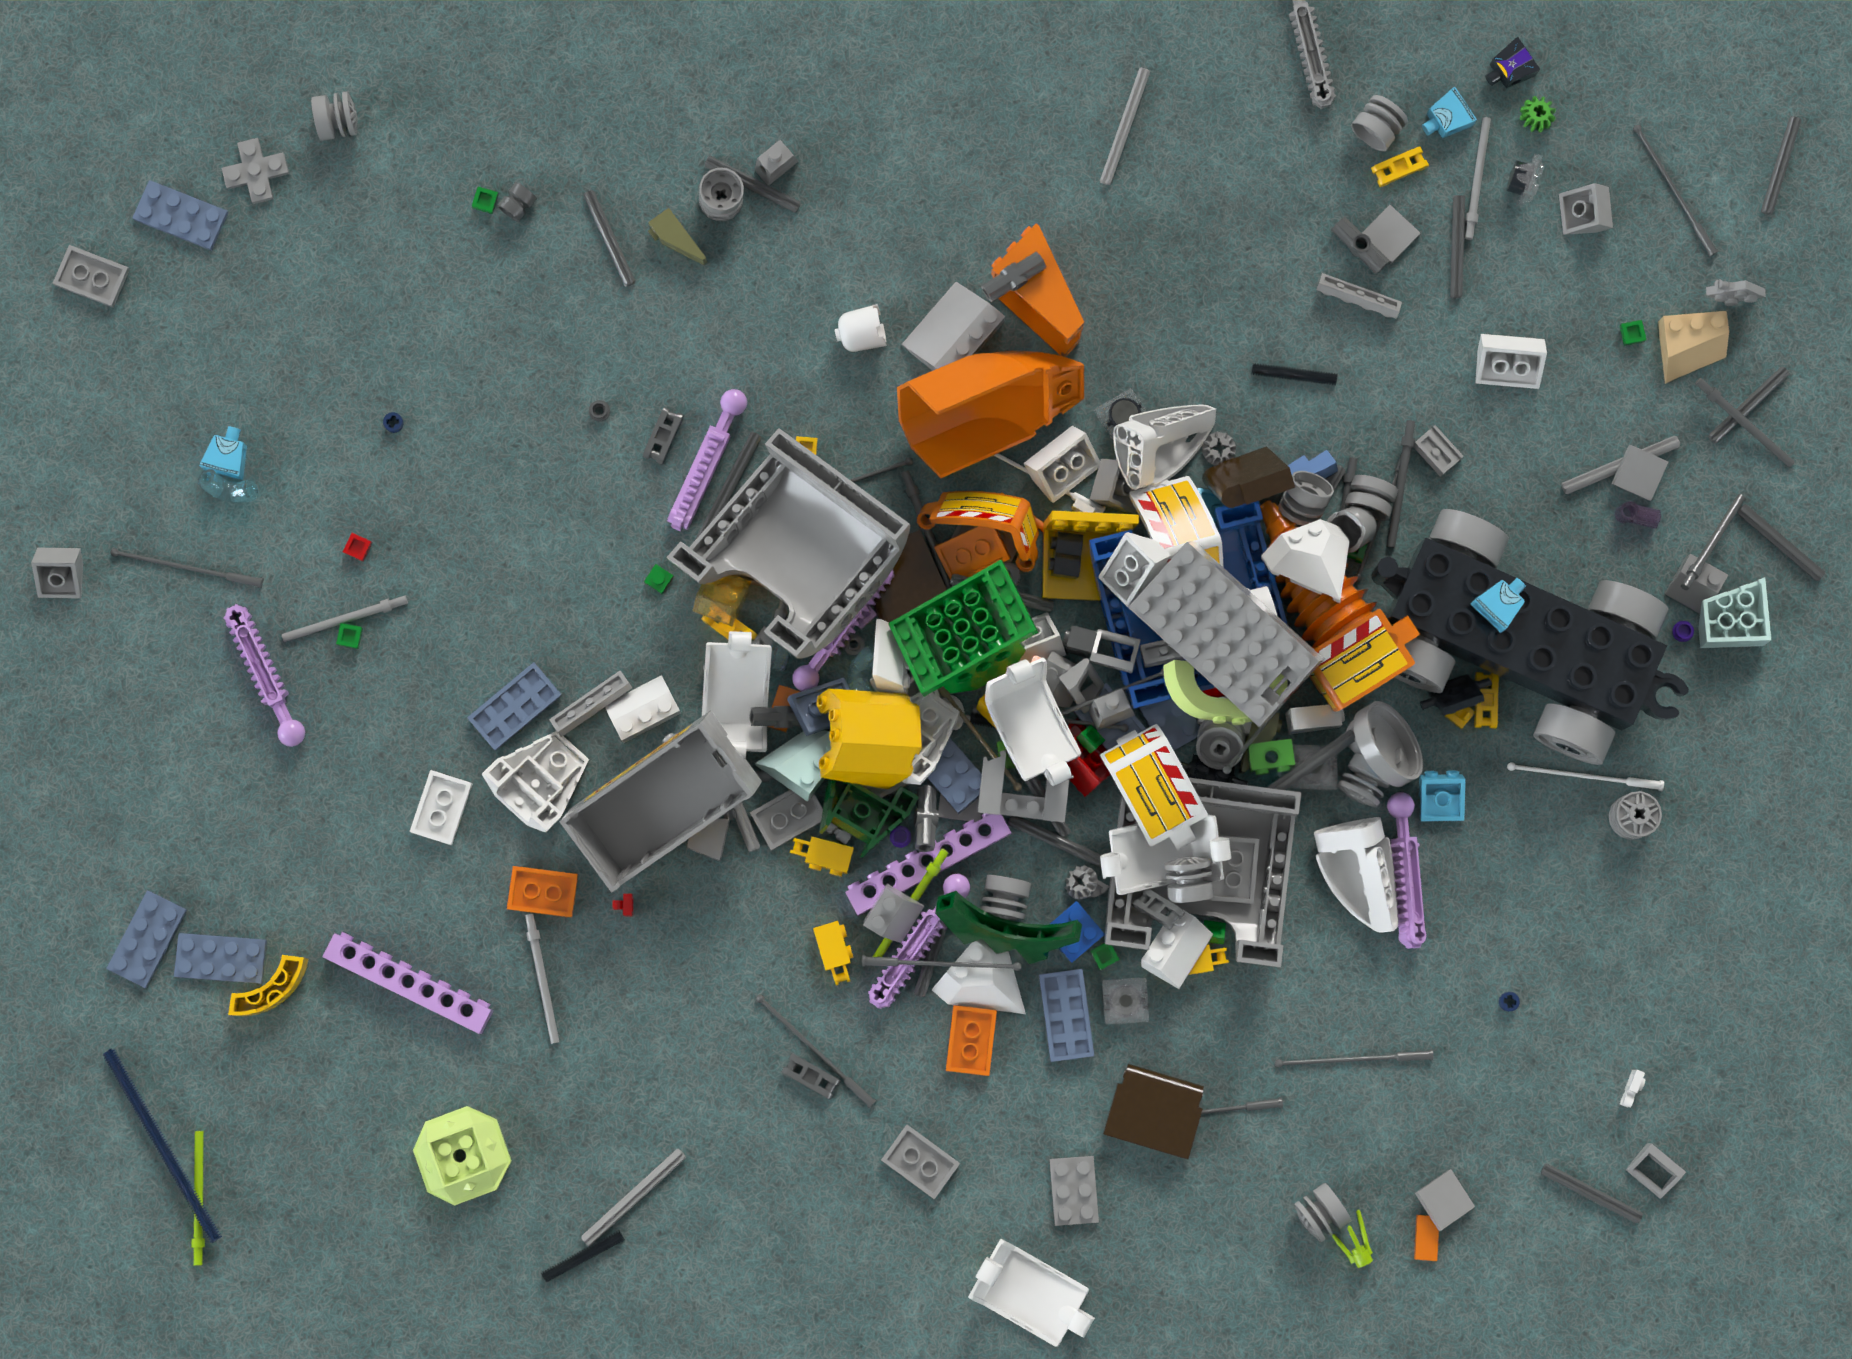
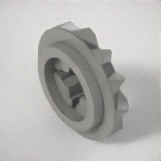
M1217 431L1209 434L1203 442L1202 453L1209 463L1219 465L1221 462L1234 458L1236 445L1233 438L1227 433ZM1218 440L1221 446L1228 447L1222 450L1221 457L1218 454V450L1213 449L1217 446Z
M1085 865L1082 867L1076 866L1075 870L1069 871L1071 876L1065 879L1066 886L1064 887L1068 895L1079 900L1089 897L1097 887L1098 878L1096 872ZM1077 878L1082 879V881L1084 882L1083 884H1085V887L1083 885L1078 884Z

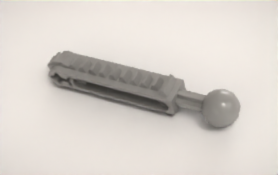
M1292 0L1294 11L1289 14L1290 21H1293L1291 22L1292 28H1296L1294 30V35L1298 36L1296 43H1300L1298 51H1303L1300 54V59H1305L1302 61V67H1307L1304 69V75H1309L1306 77V83H1311L1308 85V90L1312 91L1310 93L1312 104L1320 109L1331 107L1333 101L1336 100L1335 88L1331 87L1333 80L1328 79L1331 76V72L1326 71L1329 68V64L1324 63L1327 61V56L1322 55L1325 53V48L1320 47L1323 45V40L1318 39L1321 37V33L1317 31L1319 25L1315 24L1317 17L1313 16L1315 8L1309 7L1306 0ZM1321 88H1323L1324 94L1326 96L1325 99H1322V97L1320 96Z

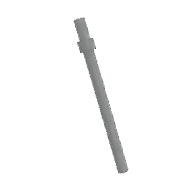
M1488 117L1482 119L1469 212L1466 213L1465 223H1467L1466 240H1473L1475 225L1478 224L1479 215L1477 214L1491 123V118Z
M406 595L392 600L388 598L380 601L379 604L284 633L282 638L284 642L338 626L340 623L344 624L379 612L387 613L393 611L392 608L408 604Z
M534 914L525 915L528 929L526 935L527 940L531 943L551 1044L558 1043L559 1037L539 939H541L540 933L536 929Z

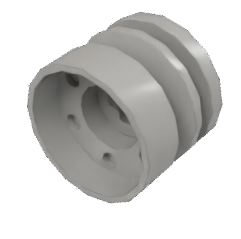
M349 91L342 92V102L339 94L334 93L333 103L331 104L327 95L312 97L313 117L320 141L335 139L337 128H339L342 137L347 136L346 127H348L351 136L357 135V112Z
M1373 95L1369 103L1364 107L1365 112L1358 114L1352 122L1351 128L1359 139L1375 150L1386 151L1395 139L1394 134L1401 132L1408 119L1405 113L1392 101L1383 96Z
M715 168L703 176L699 186V205L702 212L708 218L715 221H727L739 213L743 204L744 185L741 178L728 168ZM722 195L725 196L724 199H723V198H721L720 200L717 199V196H718V197H721Z
M1307 471L1294 472L1292 477L1295 488L1284 492L1278 508L1288 520L1304 526L1322 518L1325 507L1328 505L1334 490L1327 480L1317 474Z
M1354 753L1348 768L1355 774L1343 773L1342 777L1346 781H1339L1337 787L1354 801L1377 808L1380 803L1377 798H1383L1384 796L1383 792L1377 787L1388 788L1390 784L1383 781L1372 770L1362 754Z
M1642 791L1631 792L1618 798L1612 804L1609 811V823L1613 831L1620 837L1629 840L1639 839L1653 833L1660 825L1662 818L1661 807L1658 801L1650 794ZM1639 810L1641 814L1639 815V818L1636 819L1634 815L1636 814V811Z
M1190 856L1164 863L1165 869L1172 871L1166 874V878L1176 880V883L1167 886L1168 900L1170 902H1195L1214 897L1213 882L1202 879L1212 874L1211 869H1204L1211 865L1209 858Z
M987 875L984 889L993 893V897H983L982 901L990 903L991 907L981 906L980 909L1010 921L1025 920L1026 915L1016 911L1017 909L1026 910L1027 906L1018 902L1019 898H1029L1032 883L1009 877Z
M1326 1183L1313 1190L1315 1202H1312L1307 1196L1303 1197L1306 1208L1299 1201L1294 1203L1300 1221L1307 1231L1316 1237L1319 1242L1325 1240L1322 1229L1329 1236L1333 1234L1329 1226L1330 1223L1341 1229L1352 1221L1338 1197Z

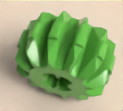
M1534 96L1532 101L1526 100L1525 106H1522L1520 109L1522 113L1520 120H1526L1523 126L1528 127L1530 125L1531 132H1534L1536 127L1539 133L1544 128L1549 129L1551 122H1554L1556 119L1553 115L1556 112V108H1550L1552 101L1545 103V97H1541L1539 101ZM1536 111L1540 112V113H1539V116H1540V117H1537V116H1536V114H1537Z

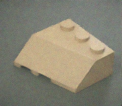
M1727 311L1663 316L1658 321L1665 384L1726 358L1729 338Z

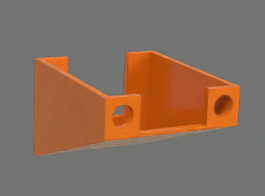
M1036 223L1032 228L1028 226L1021 234L1022 238L1018 243L1014 241L1007 248L1006 251L1008 253L1003 258L998 257L991 265L993 267L991 275L993 278L998 276L1008 265L1014 262L1018 263L1036 251L1041 255L1047 266L1046 269L1028 279V282L1018 290L1009 291L998 299L1060 356L1066 357L1080 343L1084 320L1041 228Z

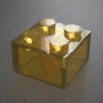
M733 574L712 583L701 584L696 594L692 611L733 626L747 599L751 581Z

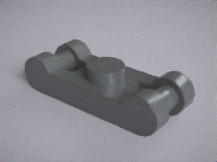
M666 407L662 409L644 450V458H652L656 460V463L664 464L668 451L684 418L683 414L670 412V409ZM667 419L672 421V426L666 425L665 421ZM655 444L662 447L660 453L653 450Z
M1145 889L1142 892V896L1139 899H1135L1132 903V906L1138 912L1148 915L1169 930L1175 925L1174 922L1178 918L1181 919L1185 914L1179 906L1150 889Z
M791 1053L788 1058L790 1061L787 1067L784 1066L781 1072L831 1100L834 1095L832 1092L836 1086H839L841 1080ZM798 1064L803 1066L800 1074L794 1072ZM823 1078L828 1081L825 1088L819 1086Z

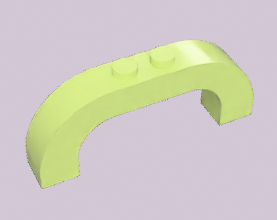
M1173 660L1163 665L1167 690L1176 705L1185 713L1198 719L1213 720L1215 724L1227 721L1232 722V725H1243L1253 722L1229 699L1210 697L1203 693L1195 681L1194 667L1187 661ZM1280 674L1269 687L1274 689L1284 676ZM1287 680L1276 691L1279 696L1287 688Z

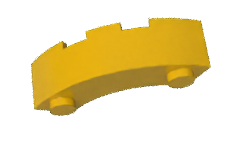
M282 955L279 967L269 982L250 992L231 994L228 1015L251 1016L261 1014L283 1003L300 984L309 959Z

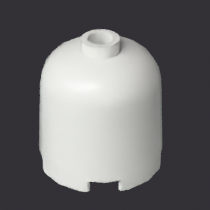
M878 304L846 312L840 317L835 334L837 341H842L843 346L848 351L857 352L887 346L884 325L880 324L879 320L881 313Z

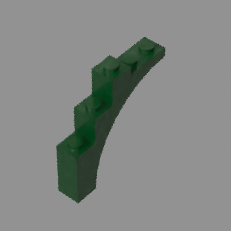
M957 891L939 896L935 914L964 945L983 939L996 954L1016 949L1029 964L1048 959L1049 951L1080 941L1082 924L1078 920L1048 925L1010 921L981 910L967 901Z

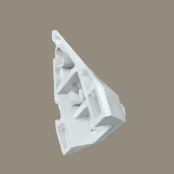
M1321 519L1282 533L1261 555L1263 562L1272 574L1277 576L1281 574L1290 578V582L1320 595L1324 593L1333 597L1334 601L1341 602L1349 540L1340 526Z
M983 939L972 942L955 961L964 963L1012 964L1009 951L996 954ZM951 966L932 989L935 994L949 1005L1026 1014L1014 969Z

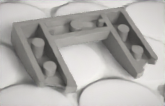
M1000 751V757L989 761L987 757H983L977 812L1065 823L1069 779L1055 786H1052L1046 780L1045 797L1003 793L1006 751Z

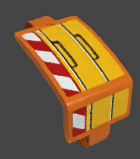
M983 491L943 492L937 502L925 504L917 517V523L923 529H931L935 524L980 526L1010 532L1019 554L1016 566L1020 571H1031L1038 559L1036 540L1039 536V531L1031 505L1024 498Z
M1377 609L1316 647L1314 650L1325 659L1309 677L1334 712L1340 711L1413 666L1415 661L1406 649L1405 644L1420 635L1409 616L1391 625L1383 611Z

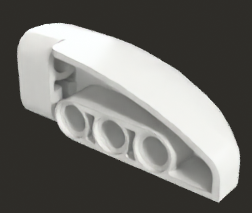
M1187 405L1157 409L1131 415L1129 421L1116 425L1113 438L1115 454L1119 468L1129 487L1134 490L1148 485L1155 487L1182 470L1198 452L1215 424L1216 408L1208 405ZM1197 433L1190 442H1186L1189 435Z
M1373 817L1354 820L1315 831L1314 837L1319 852L1316 855V859L1323 877L1333 894L1353 916L1374 931H1394L1398 927V900H1396L1397 891H1395L1397 887L1394 881L1396 877L1394 874L1390 839L1384 835L1381 818Z

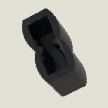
M1057 532L1055 536L1051 537L1050 549H1053V558L1050 557L1048 561V570H1051V576L1071 579L1079 577L1083 535Z

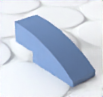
M1327 450L1310 461L1303 455L1288 465L1291 474L1297 471H1307L1317 474L1324 479L1338 471L1336 461Z

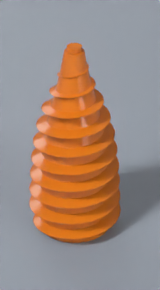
M1270 500L1260 506L1266 526V533L1269 534L1271 540L1269 547L1282 533L1298 528L1296 523L1284 517L1279 511L1278 506ZM1281 574L1276 576L1277 584L1286 583L1281 592V598H1292L1287 612L1300 614L1294 625L1295 627H1307L1302 639L1304 641L1314 640L1313 649L1372 613L1377 602L1366 603L1363 600L1368 589H1355L1353 585L1358 576L1349 578L1344 576L1340 603L1334 601L1333 597L1324 593L1320 595L1290 582V578Z

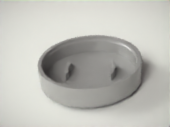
M1375 701L1359 710L1354 717L1353 723L1355 738L1363 757L1372 770L1383 781L1395 787H1402L1418 778L1423 769L1422 753L1418 741L1405 719L1393 707L1381 701Z

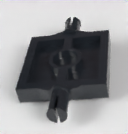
M1468 674L1448 680L1442 693L1428 691L1431 698L1420 701V706L1422 710L1436 706L1444 716L1467 707H1473L1478 703L1484 702V696L1480 689L1492 686L1491 680L1487 677L1486 679L1475 681Z
M1193 754L1189 764L1179 761L1188 778L1247 785L1248 782L1235 778V766L1231 768L1229 774H1225L1223 769H1214L1205 765L1198 755Z

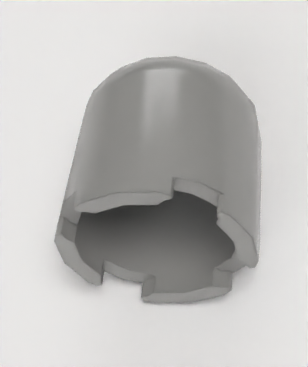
M1354 506L1335 512L1326 521L1340 526L1349 540L1348 553L1365 546L1373 539L1376 533L1377 525L1375 518L1370 511L1363 507Z

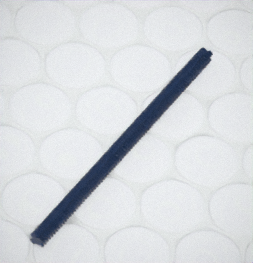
M109 1049L103 1054L105 1056L104 1059H106L105 1061L109 1063V1068L113 1070L112 1073L117 1077L116 1080H118L132 1108L136 1110L135 1113L137 1112L136 1115L140 1117L139 1120L144 1124L143 1127L148 1131L147 1134H149L154 1146L156 1145L155 1148L159 1150L158 1153L160 1152L159 1155L163 1157L162 1160H164L163 1162L168 1167L170 1174L174 1176L173 1179L175 1178L174 1181L178 1183L177 1186H179L178 1188L183 1193L185 1200L189 1202L188 1205H190L189 1207L194 1212L193 1214L200 1221L199 1224H201L200 1226L205 1231L204 1233L211 1240L210 1243L216 1242L222 1236L217 1234L219 1231L216 1232V1230L218 1229H215L216 1226L213 1227L215 1224L210 1222L212 1220L210 1219L211 1217H208L209 1214L206 1215L208 1212L205 1213L207 1210H204L205 1207L202 1208L204 1205H201L200 1198L196 1196L197 1193L194 1194L196 1192L193 1191L195 1188L192 1189L193 1186H190L192 1183L189 1184L190 1181L187 1182L189 1179H186L185 1172H182L184 1169L181 1170L182 1167L179 1168L181 1166L178 1165L180 1162L177 1163L178 1160H175L177 1157L174 1158L176 1155L173 1156L174 1153H171L170 1146L166 1144L167 1141L164 1142L166 1140L163 1139L165 1136L162 1137L163 1134L160 1135L162 1133L159 1132L161 1129L158 1130L159 1127H156L158 1124L155 1125L157 1122L154 1123L155 1120H152L154 1117L151 1118L153 1115L150 1116L151 1113H148L147 1106H144L143 1099L139 1097L140 1094L137 1095L139 1092H136V1087L133 1088L135 1086L132 1085L134 1082L131 1083L132 1080L129 1081L131 1079L128 1078L130 1075L127 1076L128 1073L125 1074L127 1071H124V1066L121 1067L123 1065L120 1064L121 1061L118 1062L120 1059L117 1060L119 1057H116L117 1054L114 1055L116 1052L113 1053V1051L115 1050Z

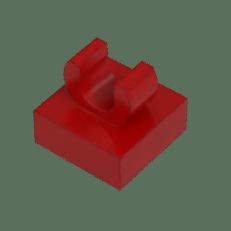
M623 894V900H613L612 909L623 910V916L633 917L634 895Z

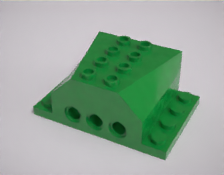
M1002 560L997 561L888 623L914 680L924 697L941 687H944L949 693L972 691L981 688L988 681L1006 674L1008 666L1019 662L1026 652L1022 642L1039 633Z

